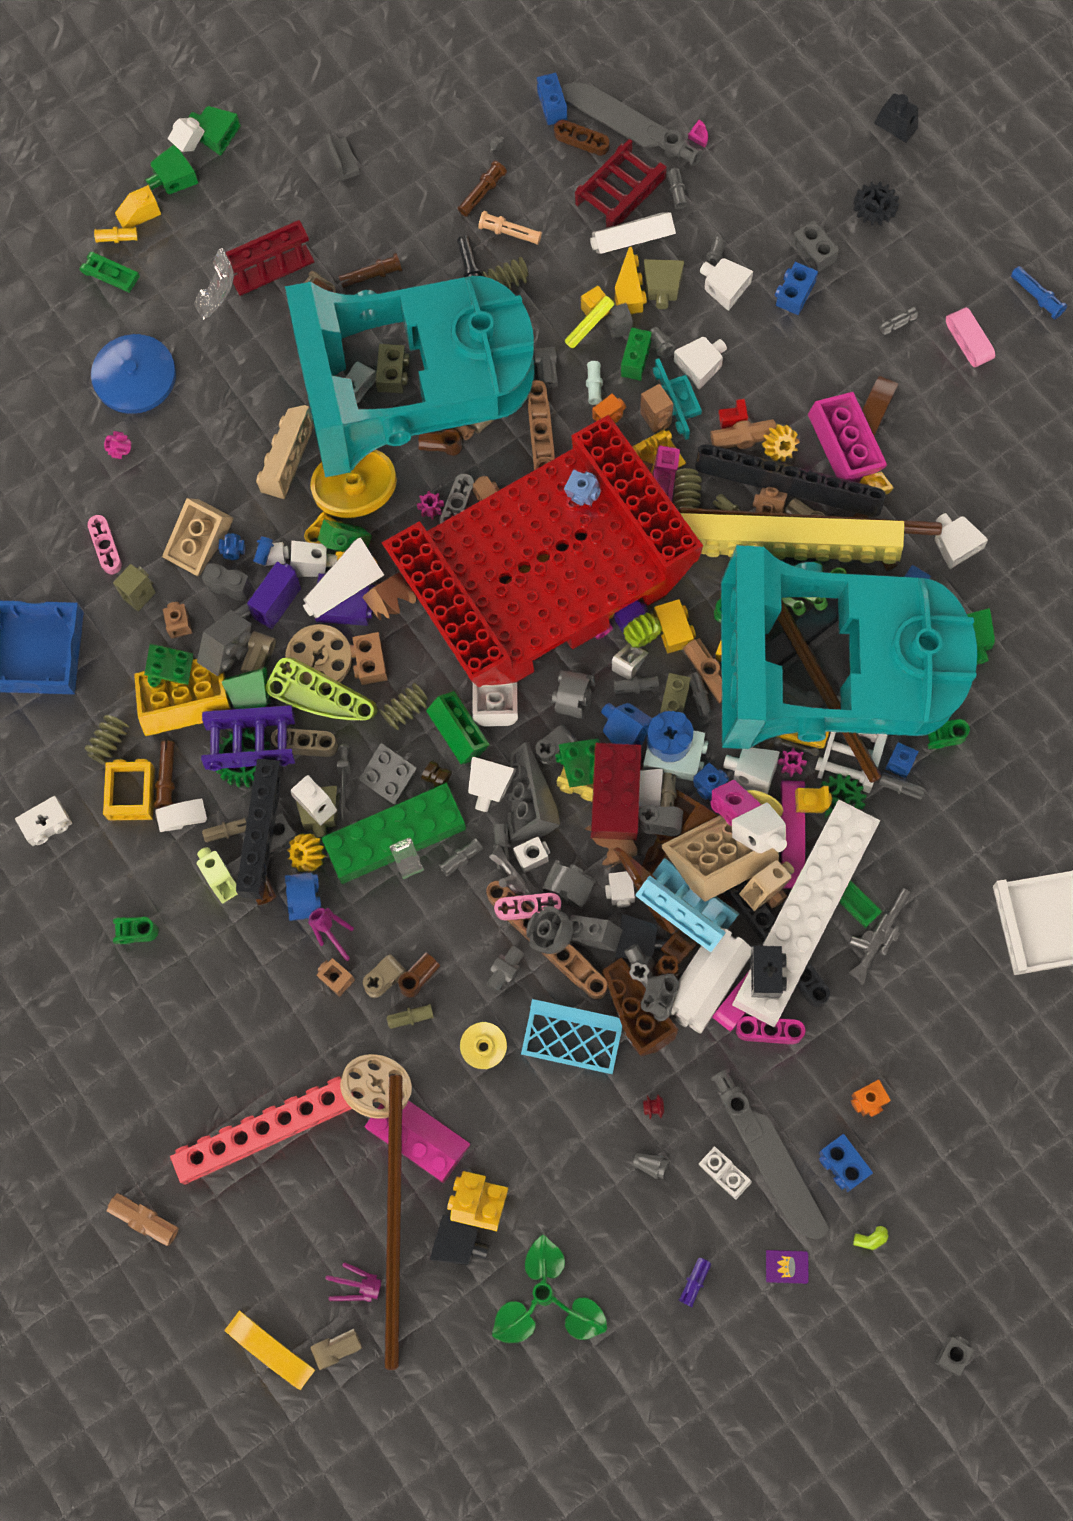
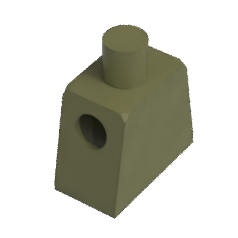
M644 259V279L647 298L649 300H656V308L667 309L669 301L677 300L683 276L684 261Z
M337 786L320 787L337 809L321 826L296 801L304 829H313L315 838L322 840V837L327 835L326 828L337 825L339 790ZM326 805L321 806L319 811L323 810Z

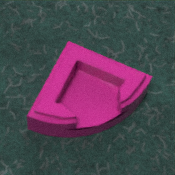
M698 120L689 132L688 139L705 148L708 143V131L705 124Z

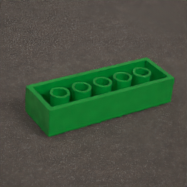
M447 783L328 834L322 837V841L341 884H344L466 830V826Z

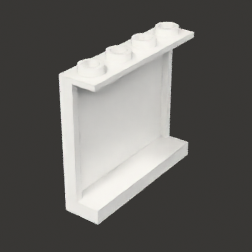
M1073 870L1007 882L1006 879L997 881L993 885L1014 975L1073 965Z

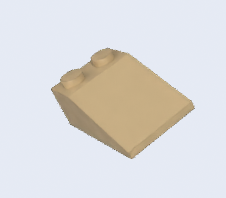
M187 498L162 557L192 574L200 576L217 551L219 539L224 540L234 518L199 499Z

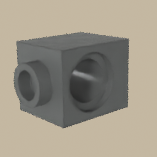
M958 1335L955 1338L948 1337L935 1364L955 1376H961L974 1349L969 1347L970 1342ZM953 1347L958 1348L961 1352V1358L957 1362L950 1358L949 1353Z

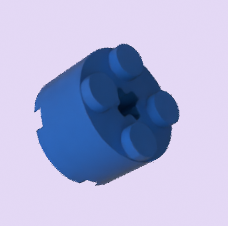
M666 711L652 718L648 727L647 744L654 756L664 762H677L686 756L691 749L694 734L692 724L686 715L681 712ZM670 734L674 739H670L667 735Z
M312 872L285 875L289 921L309 919L310 914L314 910L321 908L320 897H315V893L319 892L318 875H313Z

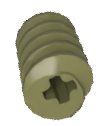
M522 257L518 258V263L514 259L511 260V266L505 262L503 269L499 265L496 266L495 272L491 268L488 269L487 274L482 271L483 277L496 280L506 285L509 290H511L512 282L518 287L519 280L521 279L526 284V277L529 276L527 266Z
M685 468L675 472L676 479L674 485L676 487L674 488L673 504L678 511L680 508L697 509L700 506L698 499L701 498V494L698 492L701 491L699 484L702 482V478L697 476L698 472L694 469Z
M416 683L412 684L413 690L405 689L406 696L402 693L398 694L399 701L392 699V707L385 704V712L379 709L388 724L396 730H399L398 722L406 724L405 716L413 719L412 711L420 714L419 706L425 709L428 708L426 704L428 699Z
M110 715L103 717L106 723L100 722L98 725L101 730H95L94 734L97 738H90L89 741L93 746H85L87 755L105 766L106 761L104 758L113 757L109 749L117 750L113 743L122 742L118 735L126 736L127 734L122 728H130L123 721Z

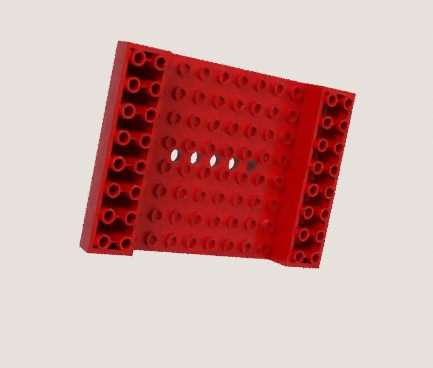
M609 414L571 435L573 449L448 520L428 531L419 521L382 542L468 677L479 688L483 685L516 683L533 673V660L566 641L573 650L609 629V616L640 598L643 599L647 606L661 599L673 589L700 557L703 544ZM573 470L583 474L589 472L597 477L601 492L598 499L594 500L591 506L585 503L584 505L576 504L571 500L572 498L567 496L564 487ZM579 533H585L587 538L579 541L575 536ZM559 544L568 545L566 551H559L556 548ZM545 554L550 558L546 562H540L538 557ZM527 565L531 569L527 573H521L519 568ZM504 576L512 578L511 582L507 584L501 583L500 579Z

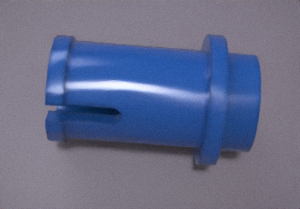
M261 536L260 540H257L259 544L253 562L267 565L271 547H274L272 544L273 540Z

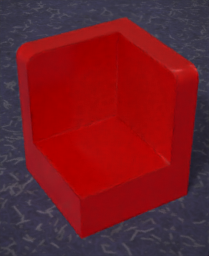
M745 399L736 400L735 408L719 410L718 415L721 429L733 427L734 424L741 421H748Z

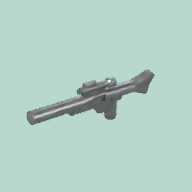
M498 845L489 858L500 865L508 874V877L499 880L500 887L505 888L509 886L513 892L522 896L542 894L528 880V876L525 873L518 874L507 860L501 846ZM540 899L537 900L539 906L538 911H542L541 906H545L544 904H541ZM527 901L534 910V903L532 901Z
M905 888L901 889L888 914H883L874 931L865 932L861 939L854 936L850 938V945L861 948L865 952L860 964L849 972V975L854 977L860 985L865 983L867 968L880 945H884L880 953L886 955L892 941H897L901 934L898 932V926L894 927V929L891 926L910 894V891Z

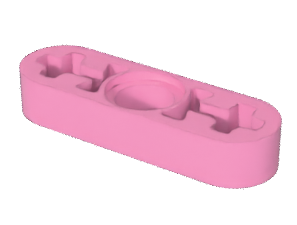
M95 515L89 519L88 529L100 564L106 573L116 574L121 570L122 562L109 524L103 516ZM97 523L101 524L103 534H99L96 529ZM103 540L110 541V546L107 549L99 548V544ZM108 555H110L112 560L114 561V566L112 567L108 565Z
M543 893L501 898L495 903L494 909L499 919L515 920L531 918L535 912L540 913L537 900L541 899V904H547L548 899H553L554 903H558L554 907L561 910L562 904L557 894ZM532 901L535 905L534 910L529 913L524 912L521 908L523 902ZM514 902H518L519 914H515V909L508 910V914H503L501 910L499 911L503 906L502 904H507L510 908L515 907Z

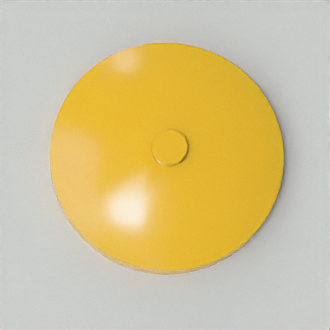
M374 450L366 455L350 473L325 477L321 462L313 472L310 486L315 503L321 510L336 517L354 518L367 515L382 507L394 493L397 476L392 461L384 453Z

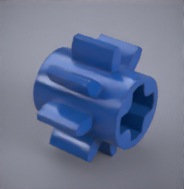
M226 534L224 540L219 539V553L223 554L225 559L237 560L240 554H245V541L241 540V537L237 534Z

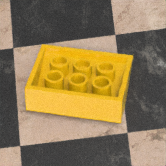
M197 659L192 660L188 685L161 679L159 685L152 687L147 681L148 676L144 675L145 671L134 674L138 719L145 736L203 723L202 712L231 710L230 698L222 685L225 673L223 672L216 676L198 664Z

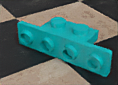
M655 359L654 377L656 380H660L662 388L673 402L672 416L675 415L677 420L675 422L676 429L679 435L683 434L684 439L687 440L689 439L690 430L686 419L701 415L702 410L687 375L668 380L660 359Z

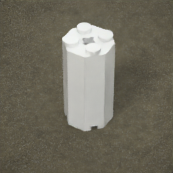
M724 928L721 929L726 933L712 952H709L703 946L699 948L678 981V990L672 1006L671 1015L676 1016L675 1021L684 1027H687L689 1024L694 1031L700 1034L751 957L752 948L740 937H737V939L732 937V932Z

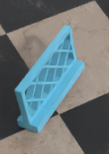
M532 999L521 1052L522 1055L613 1074L623 1028L618 1017ZM534 1015L544 1016L549 1025L537 1031L533 1025ZM548 1017L556 1018L557 1020L551 1022ZM560 1020L567 1021L572 1028L563 1036H560L553 1026ZM571 1022L579 1023L580 1025L574 1028ZM583 1025H588L595 1035L583 1042L576 1030ZM551 1027L558 1039L546 1045L540 1033ZM594 1027L602 1028V1030L597 1033ZM531 1029H533L535 1034L530 1037ZM606 1030L616 1031L615 1041L606 1047L599 1034ZM574 1032L581 1044L569 1050L562 1039ZM538 1036L544 1048L537 1053L527 1051L529 1041ZM597 1037L604 1049L592 1056L585 1044ZM560 1041L567 1053L561 1057H554L549 1047ZM581 1046L584 1047L590 1058L582 1063L577 1062L571 1054ZM613 1046V1051L611 1055L608 1048ZM546 1050L549 1055L540 1054V1053H542L543 1051ZM606 1051L611 1058L609 1068L600 1067L594 1058ZM567 1055H569L572 1060L563 1059V1058L566 1057ZM590 1060H592L595 1065L586 1064V1063L589 1062Z

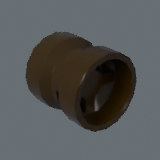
M432 760L424 769L421 779L425 782L433 783L436 788L448 783L452 771L439 767V763Z

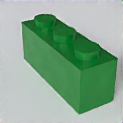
M455 691L438 696L426 710L461 765L471 762L472 757L479 758L488 748L489 743Z

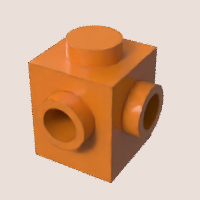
M880 1080L865 1086L851 1095L853 1098L851 1103L857 1113L861 1112L863 1117L867 1114L873 1117L884 1111L882 1106L891 1101Z

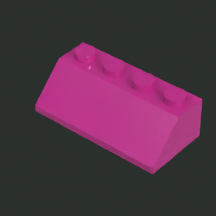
M854 392L815 401L808 416L836 477L859 483L864 476L875 474L887 466Z
M408 1100L407 1105L402 1110V1155L444 1184L471 1144ZM381 1103L377 1109H383L384 1105ZM389 1117L370 1118L364 1127L388 1144Z

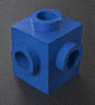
M708 763L693 777V782L700 797L711 802L712 790L728 783L729 778L723 770H717Z

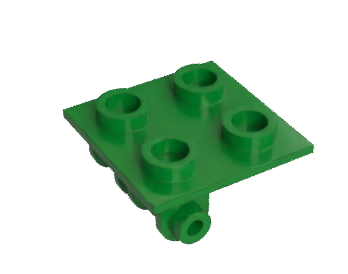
M150 644L144 675L148 676L147 681L149 685L156 687L160 684L161 679L188 685L193 653Z
M599 738L558 745L560 751L555 755L557 763L560 762L564 765L569 788L593 784L595 743H600Z

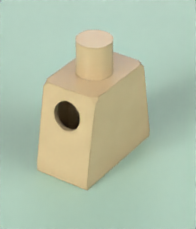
M776 860L754 875L739 894L752 910L756 911L784 888L790 881L794 868L789 862L781 864Z

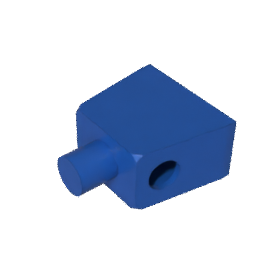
M611 703L606 704L601 710V713L608 719L603 732L612 744L642 746L648 735V727L652 718L630 703L616 708Z

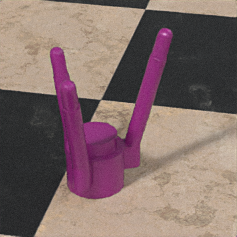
M329 908L314 910L309 916L308 923L312 927L319 945H324L319 931L325 932L344 959L349 961V956L329 929L332 927V919L350 931H353L354 927L333 914Z
M343 1263L342 1266L367 1279L362 1278V1282L329 1275L325 1277L328 1281L360 1288L359 1293L364 1294L330 1296L329 1301L371 1302L372 1298L378 1300L382 1280L377 1279V1275L369 1274L352 1265Z

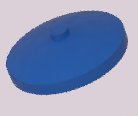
M131 334L112 340L99 351L92 365L91 380L98 397L109 408L128 414L142 413L160 405L171 393L176 380V367L171 353L160 341L146 335Z

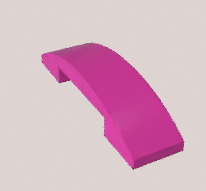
M659 445L653 476L672 501L680 449Z

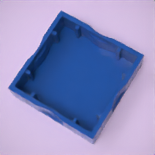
M0 601V692L75 694L84 615L78 603L45 602L32 604L22 601Z

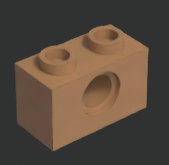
M660 384L641 394L640 414L653 433L658 430L667 429L672 423L673 402Z

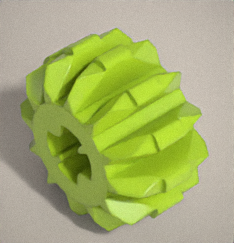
M645 613L629 622L625 626L623 634L628 644L630 643L632 647L640 648L656 639L660 635L662 627L657 617L655 618L653 614Z

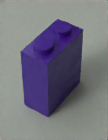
M278 561L247 603L253 618L271 630L301 590L299 578L295 573L296 570L289 564L285 563L283 565Z
M318 573L317 583L323 578L325 574ZM369 584L315 618L316 622L368 626L369 618H373V611L362 597L376 585Z

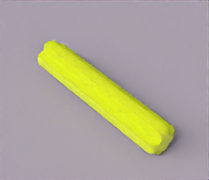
M605 296L568 335L565 343L570 348H575L614 306L612 299Z

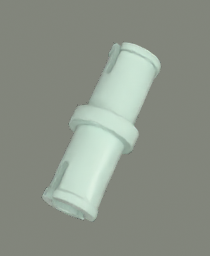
M590 361L587 363L588 379L586 380L589 393L588 402L589 404L597 405L602 401L601 387L603 386V380L600 378L601 364L598 361Z

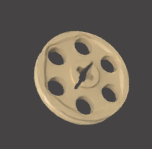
M323 624L311 625L298 631L291 638L285 654V658H295L339 683L346 677L352 664L350 645L346 637L336 628ZM317 631H321L324 633V638L321 641H314L312 635ZM334 641H342L343 647L340 650H333L331 645ZM303 643L306 646L305 650L302 653L294 652L296 644ZM322 653L324 659L316 661L314 655ZM342 661L344 668L341 671L333 670L334 662ZM291 663L286 664L288 670L292 671V668H290ZM305 672L303 675V680L306 684L312 682V675L309 672ZM324 683L322 690L331 688L329 683Z
M369 1054L353 1059L345 1067L340 1082V1089L346 1103L356 1112L371 1118H388L389 1075L396 1074L403 1077L402 1110L407 1105L411 1095V1080L405 1069L396 1061L385 1056ZM368 1064H376L379 1070L370 1069ZM356 1072L361 1078L353 1079L349 1073ZM354 1091L360 1092L363 1098L357 1099L351 1093ZM380 1102L384 1105V1108L377 1109L372 1103Z

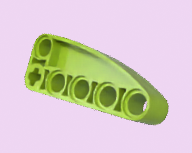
M292 657L282 658L277 662L266 684V691L270 696L295 708L320 716L343 720H368L373 718L378 711L376 703L371 699ZM291 663L290 668H292V671L286 672L287 668L284 665ZM305 672H309L312 675V682L310 684H306L303 680ZM276 681H279L283 686L280 693L274 690V683ZM324 683H329L332 687L329 695L325 694L322 690ZM344 693L349 694L351 697L349 705H345L342 702V695ZM363 704H367L371 708L368 716L361 712Z

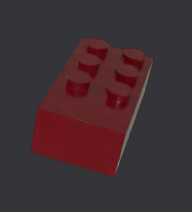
M595 743L590 838L637 839L641 745Z

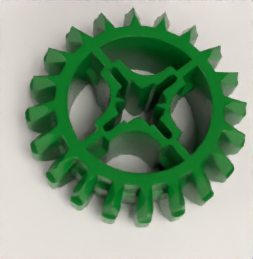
M246 728L244 733H242V752L255 751L254 749H247L245 743L255 745V731L251 733L249 728ZM231 731L228 732L230 736L228 739L224 736L221 737L223 744L219 743V754L229 753L233 748V733ZM264 736V751L271 750L269 749L271 744L270 742H265L266 737ZM256 766L252 770H250V767H240L242 773L231 771L228 768H222L216 772L221 774L220 777L223 781L228 779L229 785H233L236 782V786L240 788L244 782L246 787H250V781H254Z

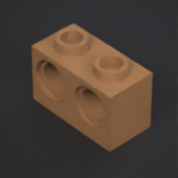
M379 632L352 637L354 645H350L351 656L356 658L357 665L353 666L355 678L360 679L361 685L387 681ZM364 646L372 647L368 652L361 651ZM368 666L375 667L374 671L370 673L364 670Z

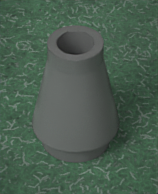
M659 327L652 328L650 330L652 332L651 340L657 355L662 358H668L673 355L676 350L675 342L663 333Z
M638 1152L633 1160L634 1167L639 1168L657 1180L658 1178L664 1179L666 1177L670 1161L666 1160L664 1156L640 1154Z

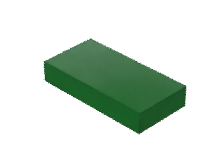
M850 880L839 903L866 929L882 913V910Z

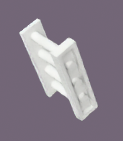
M831 732L824 757H819L815 768V770L819 771L817 778L822 779L824 770L843 776L850 775V778L857 779L859 783L863 784V792L870 793L873 783L869 782L863 770L861 772L827 762L830 750L855 757L849 745L833 741L836 732ZM858 733L859 736L869 738L871 742H875L873 750L868 749V752L878 768L887 735Z

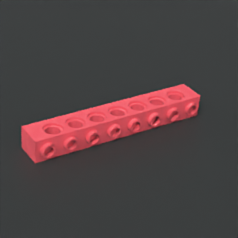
M341 1077L329 1080L327 1082L328 1085L322 1088L316 1086L307 1090V1095L300 1098L297 1096L285 1100V1104L278 1108L276 1106L266 1108L262 1111L263 1114L256 1118L254 1116L246 1117L240 1121V1125L234 1128L232 1125L224 1127L214 1137H210V1135L198 1139V1144L189 1147L185 1145L176 1149V1154L170 1156L180 1183L186 1185L351 1110L352 1108L346 1103L341 1093ZM327 1094L335 1095V1101L331 1105H325L323 1102ZM307 1103L313 1104L312 1113L303 1115L302 1107ZM285 1113H290L292 1117L290 1123L282 1125L280 1123L281 1116ZM268 1123L270 1126L268 1133L260 1135L258 1131L260 1125ZM247 1133L248 1139L246 1143L238 1145V1135ZM222 1142L225 1143L226 1149L224 1153L217 1155L215 1153L216 1145ZM202 1152L204 1155L202 1163L195 1165L193 1162L195 1154Z

